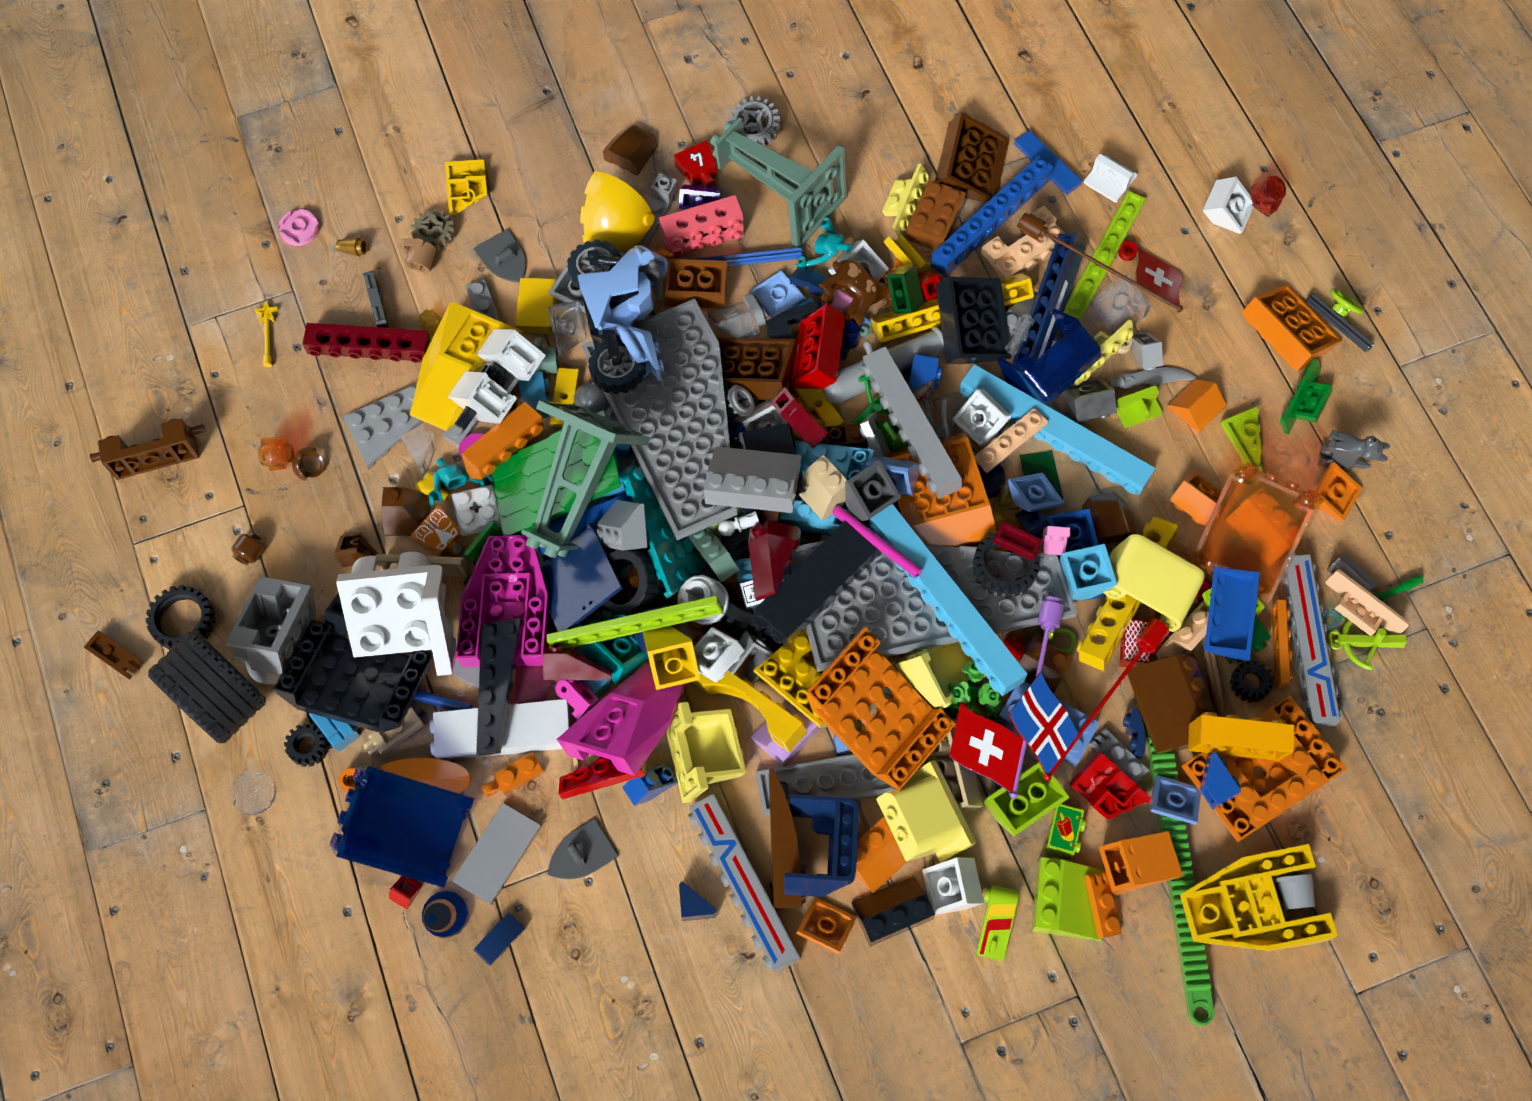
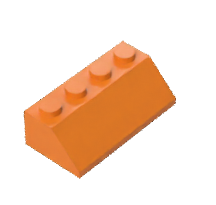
M526 402L517 407L500 424L495 425L461 453L468 476L473 479L482 480L487 475L492 474L496 467L502 462L509 460L514 452L523 448L531 438L541 433L544 428L542 416Z
M884 816L857 841L856 876L874 894L907 863Z

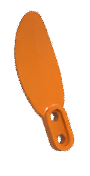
M408 758L388 762L378 768L345 769L340 773L338 782L340 787L346 791H374L387 798L405 802H434L462 793L470 785L471 775L463 766L453 762L434 758ZM351 776L355 777L353 784H350L348 781ZM373 776H376L378 779L376 784L371 783Z

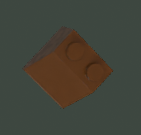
M1036 636L1032 639L1019 662L1027 673L1024 681L1029 684L1036 678L1043 640ZM1047 643L1041 672L1049 689L1054 694L1074 657Z

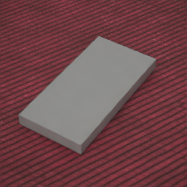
M502 803L452 882L492 905L538 834L541 825Z

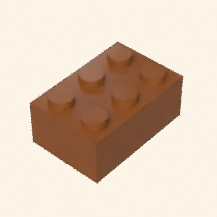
M929 180L908 223L906 238L911 242L936 250L950 237L964 207L966 193Z
M666 259L668 265L664 282L665 306H678L695 299L700 308L725 309L728 277L727 261Z

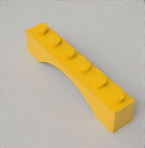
M727 670L725 676L718 680V682H714L699 673L700 680L692 681L693 684L707 694L732 695L751 703L766 719L768 732L772 740L789 753L807 734L803 725L805 722L801 717L796 714L793 716L789 714L784 705L779 702L775 704L767 693L762 690L758 692L747 679L741 680L736 672L732 674Z

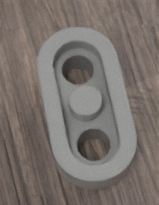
M752 293L743 296L746 309L757 327L764 325L767 314L764 307L760 308L758 297L753 296Z

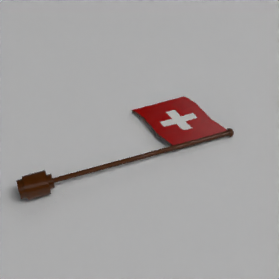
M1024 213L1019 220L1017 227L1020 228L1021 232L1033 239H1043L1047 236L1177 309L1178 313L1183 311V306H1180L1179 299L1182 284L1181 272L1138 248L1139 260L1134 281L1048 233L1047 222L1031 213Z

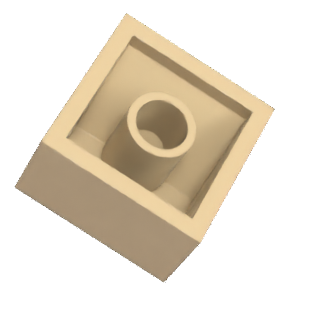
M822 455L806 469L803 476L806 491L799 494V496L822 521H825L832 515V511L837 505L842 506L846 503L845 481L847 479Z

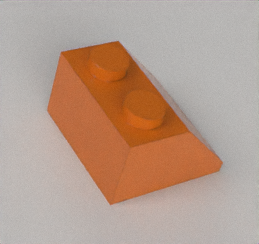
M1194 472L1182 482L1170 501L1174 503L1173 505L1176 509L1191 515V519L1194 522L1206 525L1230 496Z

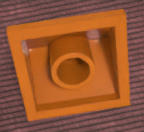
M1194 379L1167 407L1200 433L1227 405L1215 382Z

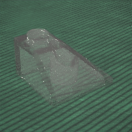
M744 301L708 314L709 321L716 328L737 338H754L756 334L760 333L754 310Z

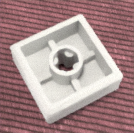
M982 388L972 394L954 416L953 421L980 447L988 445L1010 419L1011 415ZM980 414H983V416H984V421H982V422H981V420H980V419H981V415H980Z
M493 485L452 494L461 536L481 532L489 521L494 522L499 528L502 527ZM476 508H479L478 513H475Z
M714 627L710 628L694 646L699 673L714 682L722 679L726 671L733 663L740 659V655L745 651L736 639Z

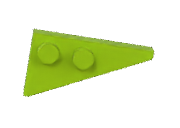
M1258 406L1227 418L1220 424L1256 485L1262 482L1261 476L1263 474L1260 461L1262 453L1261 438L1259 437Z

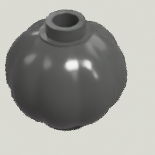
M592 380L590 383L581 385L575 391V405L595 413L602 410L606 411L610 406L602 388H597Z

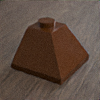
M383 487L381 508L384 535L411 536L429 515V495L406 487Z

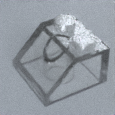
M1119 278L1110 283L1091 302V306L1114 334L1128 320H1131L1134 324L1146 317L1151 303L1139 288Z

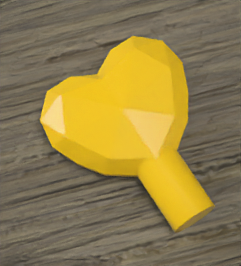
M433 471L427 472L423 480L415 484L418 492L429 495L434 490ZM440 488L442 499L448 500L450 494Z

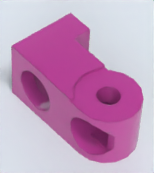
M560 680L556 684L555 690L557 695L562 699H566L575 709L572 714L578 720L600 701L581 680Z

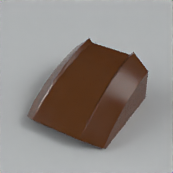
M633 125L617 134L603 150L604 160L638 176L657 149L658 144L654 134Z
M1116 493L1089 496L1082 505V510L1090 509L1099 545L1121 542L1128 536L1137 534L1126 503Z

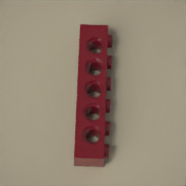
M306 323L302 345L307 354L312 356L329 355L335 358L346 356L353 359H390L395 362L406 360L420 363L431 343V338L426 330Z

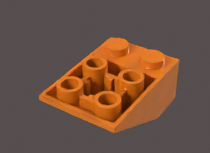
M1169 831L1120 840L1098 847L1111 890L1116 896L1183 877Z

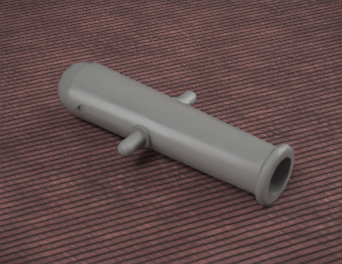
M932 327L931 332L887 349L901 374L912 369L914 354L933 358L939 355L945 356L942 331L938 327ZM870 341L863 343L867 354L875 351ZM863 360L839 369L837 381L821 389L828 402L832 404L843 403L866 392L864 381H858V378L864 375L861 367L864 365ZM868 379L870 389H872V386H871V383H870V382H872V380H871V379Z

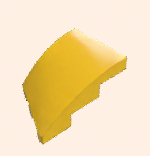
M484 159L445 162L449 215L454 216L487 196Z

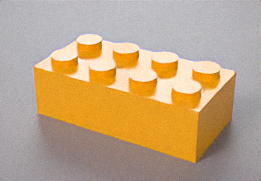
M1205 712L1189 724L1188 751L1216 752L1221 755L1279 761L1294 753V725L1286 724L1284 720L1263 722V719L1258 717H1251L1249 720L1240 719L1238 715L1218 717L1217 713Z

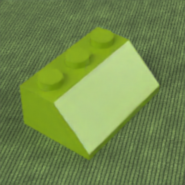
M1039 762L1020 775L1016 793L1018 794L1017 798H1011L1010 792L1002 787L984 801V805L995 820L1013 836H1016L1070 798L1053 774L1050 781L1044 780L1043 775L1045 773Z

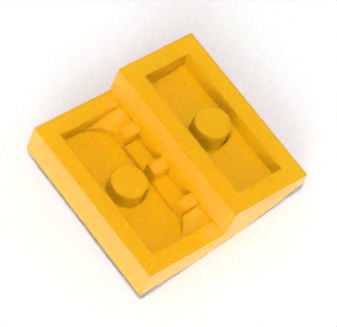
M901 235L897 240L889 236L884 241L886 246L904 266L916 265L917 272L927 271L932 268L929 262L904 236Z

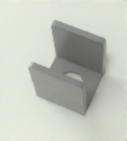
M745 631L738 640V643L741 644L745 651L740 655V659L733 663L728 670L734 674L751 650L756 647L759 649L758 653L743 672L747 680L754 685L760 678L754 672V669L774 652L768 643Z

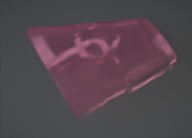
M516 666L515 702L517 704L545 701L546 693L552 687L554 681L544 680L543 666Z

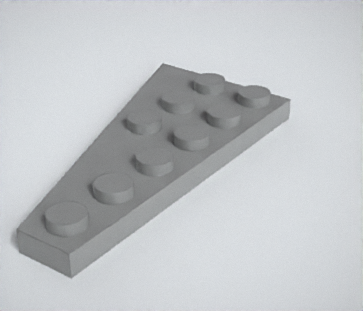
M417 384L343 417L368 470L374 466L373 463L380 457L386 456L389 453L388 450L396 443H401L423 423L422 420L410 416Z

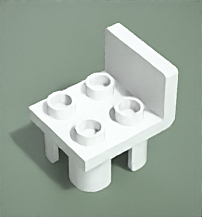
M405 552L400 555L397 569L375 571L377 565L376 557L365 556L359 558L353 564L351 573L338 574L336 583L353 657L432 649L437 676L453 674L457 641L456 638L452 637L454 625L445 616L444 602L447 589L446 585L442 583L443 569L440 565H431L430 560L419 552Z

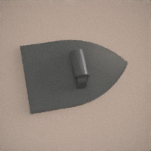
M508 229L474 248L484 265L497 277L520 283V278H524L526 269L524 253Z
M595 819L572 832L558 845L550 860L548 867L549 876L560 879L582 878L596 872L618 858V855Z

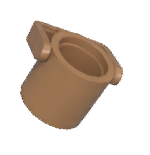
M403 238L400 247L406 254L404 264L415 271L428 273L436 247L420 238Z

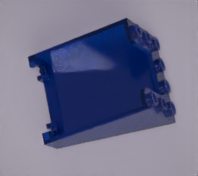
M362 763L361 767L357 766L352 778L355 781L353 789L349 788L346 794L345 802H348L346 810H341L337 821L338 824H341L338 833H333L329 845L335 856L445 888L448 879L446 872L451 865L449 862L463 820H466V812L468 809H471L474 798Z

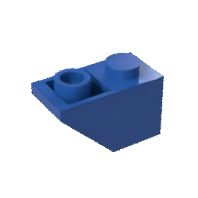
M1216 752L1206 759L1200 787L1201 793L1212 810L1235 798L1241 792L1238 780L1230 775L1225 760L1218 756Z
M663 764L647 769L645 776L629 780L622 788L632 804L636 806L652 800L676 785L678 781L668 764Z

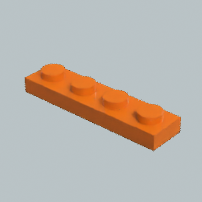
M1277 599L1271 607L1275 690H1285L1293 680V671L1289 669L1292 651L1288 649L1291 630L1287 628L1290 610L1286 607V600Z

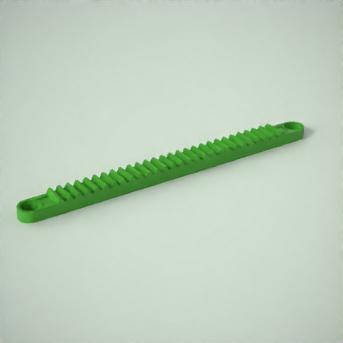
M1144 722L1153 786L1156 775L1179 781L1177 779L1178 771L1176 770L1175 753L1170 751L1156 754ZM1158 814L1160 833L1169 831L1183 877L1169 880L1168 887L1189 1020L1194 1025L1202 1027L1212 1022L1214 1008L1211 983L1209 982L1210 975L1208 973V964L1206 963L1205 945L1200 942H1193L1180 894L1194 887L1195 884L1191 868L1192 861L1190 860V851L1188 849L1186 824L1184 821ZM1197 1007H1202L1206 1010L1207 1018L1204 1021L1196 1018L1195 1010Z

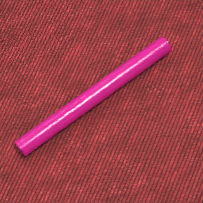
M837 505L833 509L832 514L842 522L845 521L878 550L913 577L917 578L921 574L922 569L841 506Z

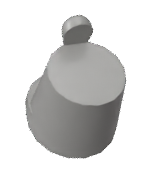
M1312 874L1272 879L1273 883L1277 884L1282 899L1281 909L1285 922H1288L1286 910L1315 907Z

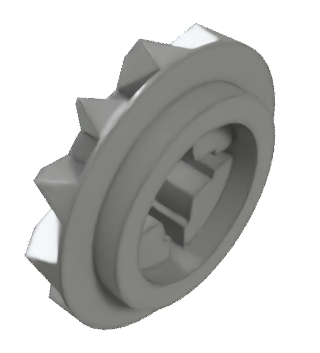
M741 385L732 386L727 391L728 396L726 400L730 403L728 407H732L733 414L737 413L739 417H748L754 411V400L750 392Z

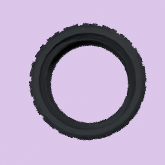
M197 631L187 633L182 641L180 640L173 649L171 648L167 652L165 657H162L157 664H154L148 670V677L217 743H226L233 734L240 730L241 726L248 722L247 720L250 717L252 718L256 714V711L266 704L265 696Z

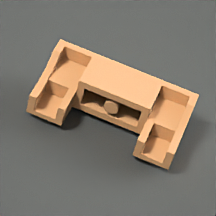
M1045 206L1032 213L1047 222L1048 233L1055 237H1058V234H1065L1056 224V217ZM1025 235L1007 247L997 236L982 246L981 254L995 269L998 277L1003 279L1023 273L1026 270L1030 271L1041 260H1047L1051 256L1056 241L1047 236L1043 239L1035 240Z

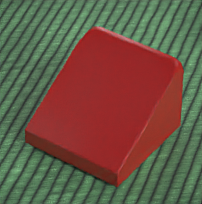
M403 874L390 888L389 899L408 909L423 885Z

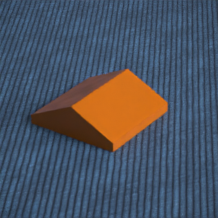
M1331 462L1315 489L1313 497L1321 511L1340 521H1344L1360 494L1362 487L1335 462Z
M815 897L796 934L839 954L857 917Z

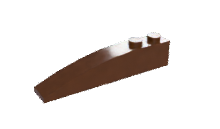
M774 768L769 769L773 907L775 910L801 909L802 903H806V896L784 895L785 873L805 874V866H800L797 835L785 793Z

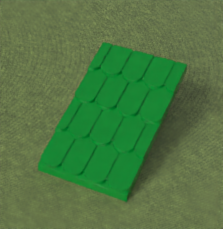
M604 410L597 413L601 416L606 417ZM582 430L577 432L564 473L566 480L579 486L583 483L601 441L599 438ZM561 431L518 451L509 460L502 462L496 467L492 473L503 536L522 535L523 529H534ZM615 449L589 502L626 492L625 485L620 476L621 467ZM563 486L560 487L550 521L570 512L576 498L574 491Z

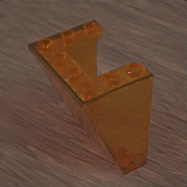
M1246 463V465H1240L1229 474L1190 563L1198 568L1206 569L1209 574L1214 572V567L1260 572L1257 592L1261 595L1259 600L1270 604L1274 600L1324 499L1313 490L1308 489L1305 491L1300 489V485L1295 482H1284L1278 479V475L1272 472H1261L1256 465Z

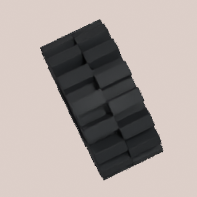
M1253 660L1238 665L1230 679V684H1233L1231 689L1232 691L1236 690V697L1241 695L1242 698L1240 700L1245 701V699H1248V703H1252L1254 700L1255 702L1263 700L1270 693L1271 688L1274 686V682H1272L1274 675L1270 676L1272 670L1270 668L1266 670L1265 667L1267 665L1265 663L1260 665L1259 660H1256L1254 663ZM1245 675H1256L1260 680V686L1256 689L1249 688L1244 682Z
M304 723L303 727L297 725V730L295 731L291 729L289 731L291 735H286L285 737L288 741L284 742L285 752L288 757L302 767H306V765L309 767L314 766V762L319 764V759L321 757L324 759L326 757L324 752H328L329 749L326 746L329 745L328 740L322 731L315 725L311 724L309 726L307 723ZM308 737L314 739L315 745L310 752L302 753L299 751L298 746L302 739Z

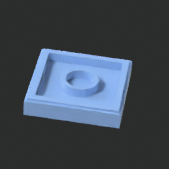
M782 270L750 291V294L752 293L753 296L758 297L761 308L764 307L769 318L783 311L795 308L806 301V297L794 284H790V279Z

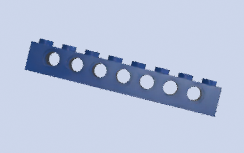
M1038 155L932 253L931 266L946 278L1050 181L1053 166Z

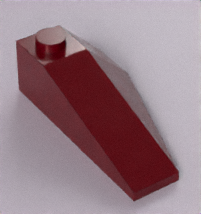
M768 520L762 524L758 523L750 529L748 544L756 601L777 592L785 575L783 569L786 564L791 563L793 559L791 553L800 544L801 530L799 527Z

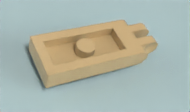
M410 707L401 727L384 733L373 732L368 737L370 740L363 747L365 750L372 748L368 752L370 757L378 753L383 755L422 728L424 724Z

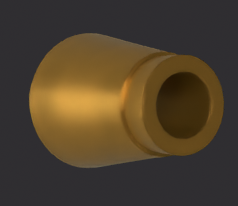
M361 237L338 239L336 241V250L338 252L359 257L367 252V241Z

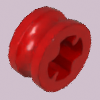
M1125 241L1121 244L1118 255L1124 261H1132L1136 257L1138 247L1132 241ZM1125 249H1126V251H1127V249H1130V250H1131V253H1130V252H1129V253H1126V252H1124V251H1125Z

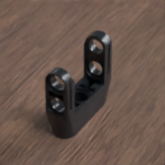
M810 302L783 311L766 320L765 325L771 339H793L789 326L800 323L801 320L823 306L822 302Z

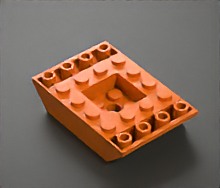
M1290 695L1257 717L1262 718L1263 722L1284 720L1286 724L1294 725V753L1279 761L1217 754L1225 760L1230 775L1238 780L1241 792L1235 798L1213 810L1237 842L1250 836L1347 769ZM1200 753L1181 766L1199 791L1206 759L1212 753ZM1255 767L1261 768L1265 774L1264 778L1256 777L1253 769Z

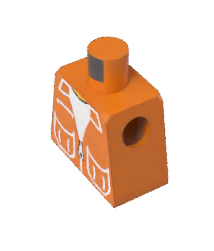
M439 505L411 534L413 542L437 556H442L448 550L455 557H458L464 550V547L456 541L460 536V529Z

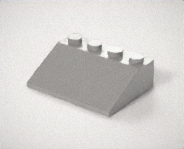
M716 447L707 470L703 489L705 504L793 513L802 455Z

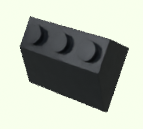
M914 876L851 903L869 947L927 923L935 917L926 893Z

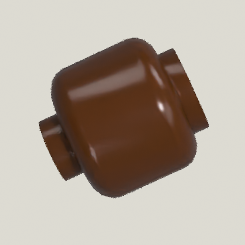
M252 532L249 535H239L231 547L232 557L244 565L255 563L264 551V546L261 543L262 538Z

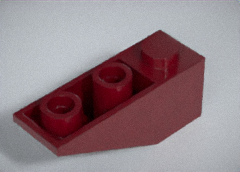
M784 387L770 402L811 448H814L828 434L802 400Z

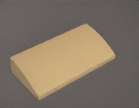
M375 555L377 566L380 570L398 568L400 555ZM426 556L430 560L431 565H440L442 567L443 577L468 578L470 561L466 557Z

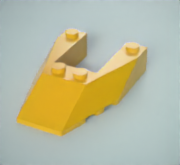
M1309 844L1242 857L1180 894L1193 942L1272 951L1326 942L1338 937L1331 913L1285 922L1272 879L1306 873L1315 868L1316 865Z

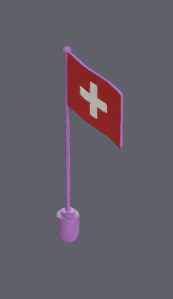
M1046 596L1041 604L1038 624L1042 625L1041 628L1045 630L1036 677L1042 671L1049 632L1055 631V628H1059L1061 624L1064 605H1062L1063 600L1057 597ZM960 703L949 756L964 768L985 776L1010 792L1011 798H1017L1018 794L1016 793L1027 743L1004 726L975 714Z

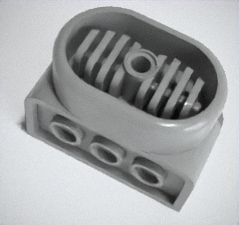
M260 576L248 601L244 602L242 612L235 619L234 628L226 641V646L233 647L234 656L239 660L245 661L247 671L255 681L263 684H276L310 621L314 620L316 610L311 586Z

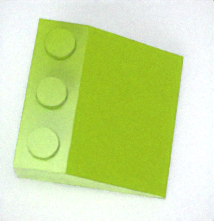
M1041 857L1037 862L1032 931L1102 941V938L1098 939L1085 884V876L1096 873L1100 874L1106 871L1065 860Z

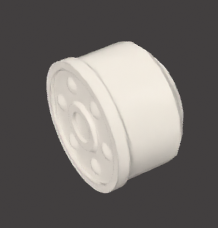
M698 575L689 578L680 587L678 604L717 596L723 605L724 613L693 620L702 625H709L717 622L724 616L729 605V596L726 588L720 582L707 576Z

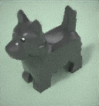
M1332 429L1329 437L1336 439V441L1330 440L1328 445L1323 444L1319 455L1332 459L1319 457L1317 465L1329 467L1331 462H1335L1343 470L1352 467L1360 469L1371 468V464L1358 458L1362 456L1366 460L1387 461L1388 457L1383 454V450L1390 448V445L1380 441L1375 436H1367L1366 439H1360L1354 435L1340 433Z

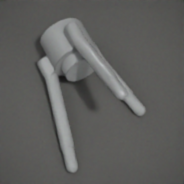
M925 399L924 405L927 419L937 437L942 439L953 436L956 424L953 418L959 412L960 406L957 405L955 407L949 427V424L946 423L947 400L944 399L941 422L937 423L936 427H934L928 400Z

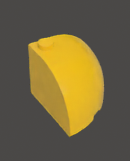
M594 171L584 193L587 194L585 206H581L580 223L584 224L585 234L582 235L584 244L589 240L590 242H594V240H600V242L608 241L610 245H615L619 252L624 253L642 240L655 222L656 217L642 196L627 183L610 174Z

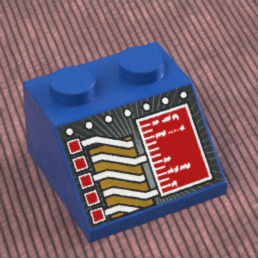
M914 354L909 388L918 404L932 397L934 388L938 389L942 367L938 366L939 358Z

